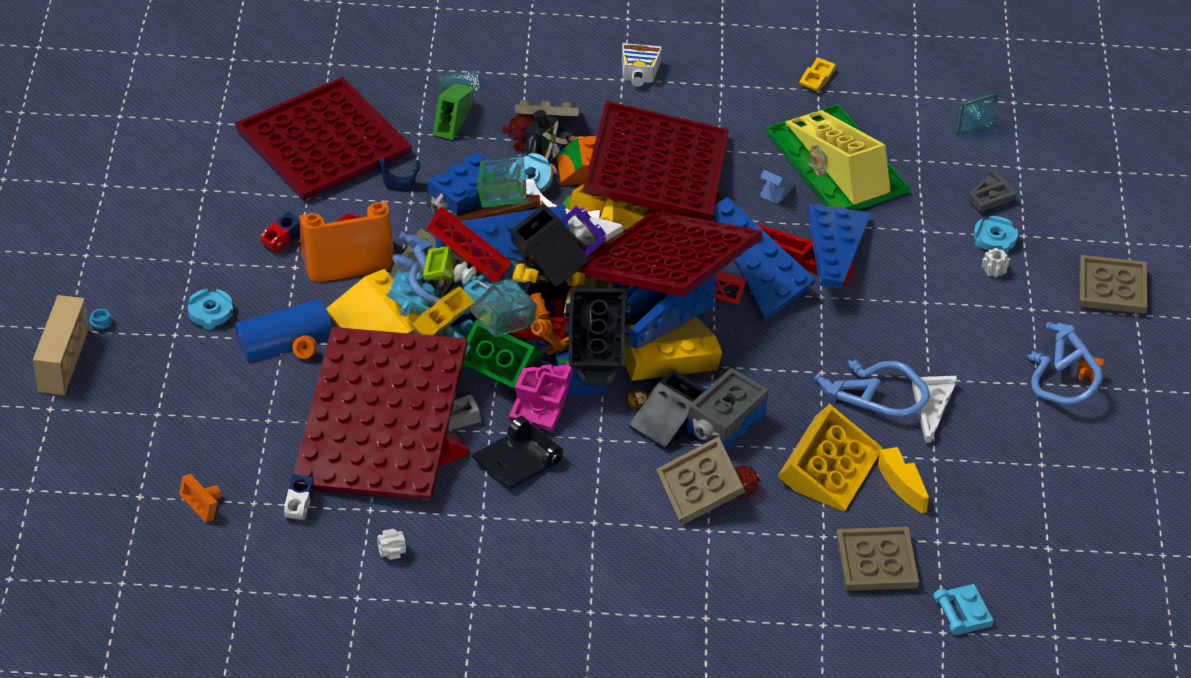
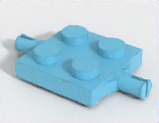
M399 269L387 297L402 306L400 310L401 315L404 313V316H408L410 311L421 315L431 308L433 304L422 299L414 292L409 283V272H403ZM417 273L416 279L421 288L429 294L437 296L438 291L432 285L423 283V275L419 278L421 273Z

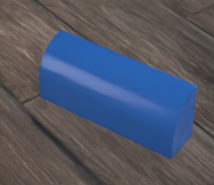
M321 299L235 323L236 340L248 363L292 351L295 339L303 335L311 336L316 343L329 340L332 329L329 314Z

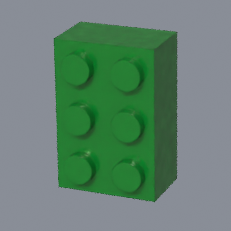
M476 320L467 337L471 348L465 355L463 367L515 391V385L523 368L534 367L542 353L536 347Z

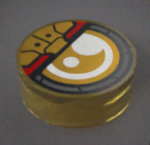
M634 390L628 394L627 405L631 410L638 412L650 395L644 390Z

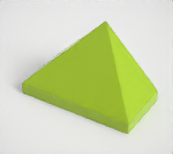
M444 246L429 249L423 278L454 280L451 248Z

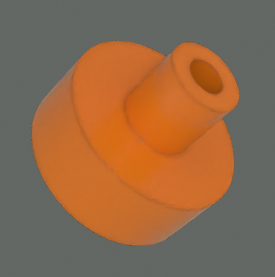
M303 335L293 342V352L300 359L310 358L317 351V343L311 336Z

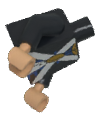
M539 110L534 112V122L525 130V153L527 156L531 153L540 154L549 162L568 145V140L572 142L578 137L573 136V132L558 118L546 116L545 111ZM550 164V166L553 169V174L556 173L555 166L553 164Z

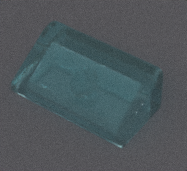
M477 72L436 74L437 88L440 93L455 83L473 87L475 91L479 90V75Z

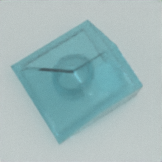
M997 92L960 102L956 136L994 125L999 96Z

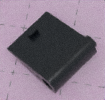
M519 416L509 426L506 437L474 453L472 458L506 487L512 489L553 465L559 464L563 458V448L524 416Z

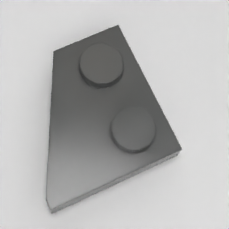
M993 168L989 171V176L986 179H982L978 186L972 189L968 200L979 212L1016 200L1017 193Z

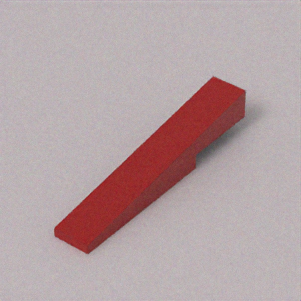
M757 224L805 270L818 275L812 241ZM853 261L842 287L854 276Z

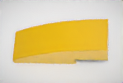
M459 286L439 299L434 306L423 312L413 323V326L422 335L436 336L466 312L475 302Z
M898 447L880 450L878 467L887 483L907 504L921 514L927 513L929 496L915 463L905 464Z

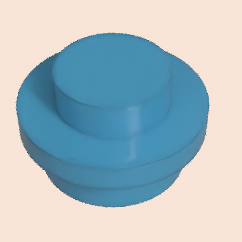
M96 309L92 312L89 322L95 329H106L112 324V316L105 309Z

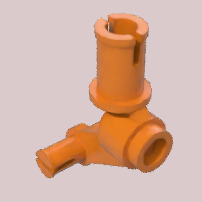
M541 293L528 296L527 300L534 315L532 319L535 320L531 325V330L536 336H541L552 344L546 347V350H549L547 354L552 355L555 352L567 350L569 337L562 339L552 332V323L548 320L550 312L545 308Z

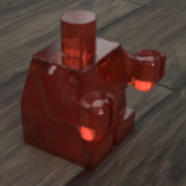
M522 114L513 117L509 125H503V133L509 134L508 136L519 142L514 145L516 151L525 150V130L534 122L533 114Z

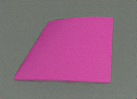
M567 362V365L554 367L550 364L539 368H523L515 385L517 399L509 414L510 421L513 422L517 417L524 416L537 428L553 432L562 411L574 368L569 366V362Z

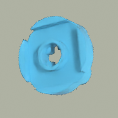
M536 153L516 159L510 168V178H526L527 180L529 178L527 173L535 171L536 176L532 179L535 180L543 194L553 179V169L547 159Z
M991 216L989 220L985 221L981 219L976 223L974 229L975 246L988 251L998 248L999 250H1004L1005 254H1007L1009 249L1013 248L1017 242L1018 230L1012 227L1013 223L1003 217Z
M203 289L194 293L188 301L189 318L206 330L214 329L215 326L225 323L233 316L232 299L222 290L216 289V292H209L208 289Z

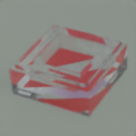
M818 145L811 146L808 164L818 176L823 175L826 171L828 157Z

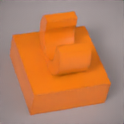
M1082 357L1080 358L1077 376H1079L1081 381L1083 378L1091 379V383H1093L1094 371ZM1093 357L1102 369L1104 359Z

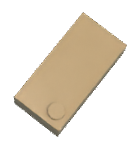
M57 295L33 358L37 392L65 395L89 331L84 298Z

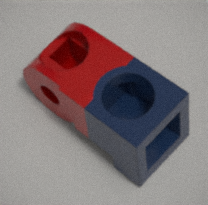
M289 211L264 230L261 235V243L273 252L281 251L285 244H288L294 238L300 239V220Z

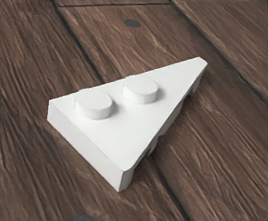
M576 216L568 222L570 234L585 250L597 240ZM592 216L589 219L595 226L597 224L600 225L606 232L605 237L607 239L605 243L624 231L619 223Z
M956 376L920 377L927 384L930 391L927 405L918 412L925 443H930L933 439L956 385ZM912 381L913 392L917 404L922 397V392L919 389V387Z

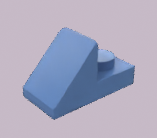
M763 170L760 178L767 181L760 196L776 204H779L794 187V183L766 170Z

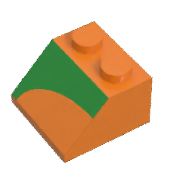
M597 136L578 137L558 152L556 158L561 186L584 184Z

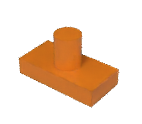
M191 474L182 476L179 495L205 523L213 521L217 507L216 500L221 498L219 487L214 485L204 488Z

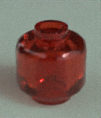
M740 465L735 468L746 491L736 497L739 500L745 499L759 488L760 478L752 466Z

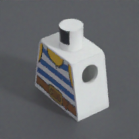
M623 43L622 69L624 80L631 81L637 87L642 86L644 82H653L661 62V47Z

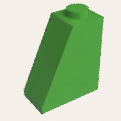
M455 83L439 95L433 135L450 140L455 138L472 108L475 88Z

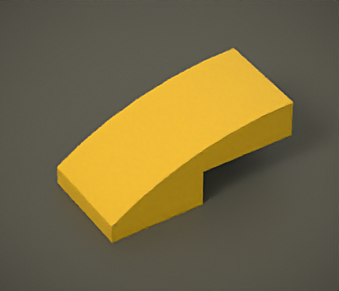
M817 57L812 67H808L803 74L799 85L819 91L836 70V64Z

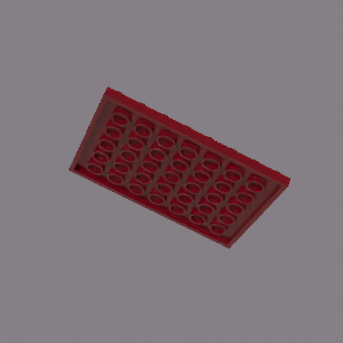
M606 100L582 192L588 193L591 196L609 198L612 201L631 203L634 206L652 208L655 211H665L676 215L711 221L729 129Z
M332 327L293 474L314 477L315 490L432 501L468 346L467 338ZM304 482L297 483L298 486H308Z

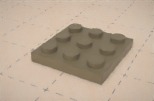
M1081 255L1079 261V307L1146 314L1147 262Z
M719 436L656 469L682 525L746 492Z
M908 527L837 529L836 538L846 591L918 588L919 579Z

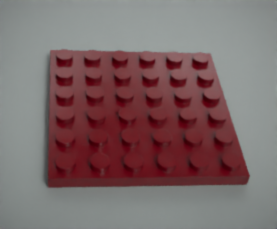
M343 77L235 123L236 130L303 201L381 166L379 161L382 157H385L386 164L412 152V145Z
M652 211L588 256L590 262L577 272L585 274L586 278H596L604 282H616L624 286L631 285L640 289H650L658 293L675 294L677 297H684L696 287L702 285L707 279L714 276L722 268L728 266L734 259L740 257L749 248L754 247L756 243L763 239L762 230Z

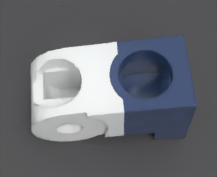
M292 474L284 508L285 518L305 520L308 506L315 493L314 477ZM304 482L308 486H298L297 483Z

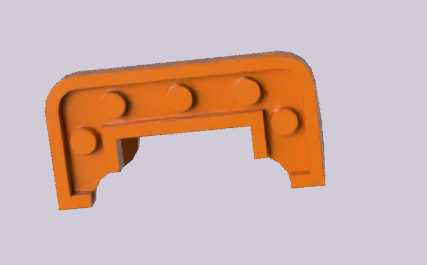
M387 201L371 204L367 208L368 217L326 224L319 214L299 215L301 255L310 280L325 282L372 274L383 269L388 271L393 268L395 264L392 259L394 256V246Z

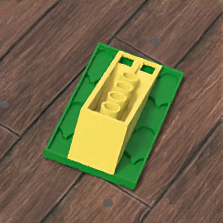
M839 104L766 127L770 140L784 154L785 159L799 172L806 184L827 207H843L857 211L863 209V207L866 208L881 203V201L884 202L899 195L910 193L909 185L887 161L886 145L863 133ZM821 151L826 155L827 158L826 168L824 165ZM817 152H818V156H819L821 168H820V166L816 163V159H815V158H816V153H817Z

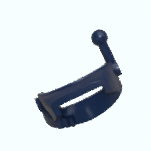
M385 157L380 158L379 161L386 188L407 191L413 188L417 172L421 168L419 160H416V164L412 168L414 173L409 177H398L390 173L385 165Z

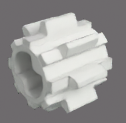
M998 248L990 249L988 252H985L982 267L988 276L991 275L997 278V276H1002L1003 273L1006 274L1010 258H1007L1004 250H999Z
M394 529L382 531L383 535L377 536L380 556L387 557L389 560L401 558L400 554L406 553L403 533L401 531L397 532Z

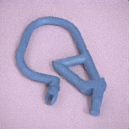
M402 231L398 239L408 243V246L414 248L415 257L424 272L427 259L425 254H428L429 249H433L431 248L433 244L428 239L424 240L415 235H407ZM394 254L392 259L395 263L404 266L406 269L410 268L408 279L414 292L422 299L435 305L440 298L426 292L417 282L416 277L419 264L412 261L411 258L408 259L401 254ZM459 280L457 283L462 286L463 281ZM474 303L462 315L472 313L478 304Z
M1048 322L1046 330L1057 334L1054 366L1058 372L1083 357L1094 371L1095 377L1091 386L1084 393L1076 397L1067 398L1046 392L1041 389L1039 380L1050 364L1051 358L1045 356L1044 353L1031 351L1028 352L1027 358L1039 364L1032 376V389L1038 397L1058 404L1072 406L1083 403L1090 399L1100 387L1103 379L1102 369L1078 337L1072 325ZM1071 341L1077 350L1064 358L1065 344Z
M849 359L848 366L856 375L863 378L862 380H840L832 384L828 379H824L822 374H817L814 377V380L819 383L821 390L828 396V400L836 402L838 399L891 417L911 416L922 410L930 398L927 384L908 365L898 361H883L865 369L856 359ZM884 369H897L904 372L919 387L922 397L917 404L909 408H889L870 401L880 386L881 381L877 378H864ZM867 388L861 397L843 392L844 390Z

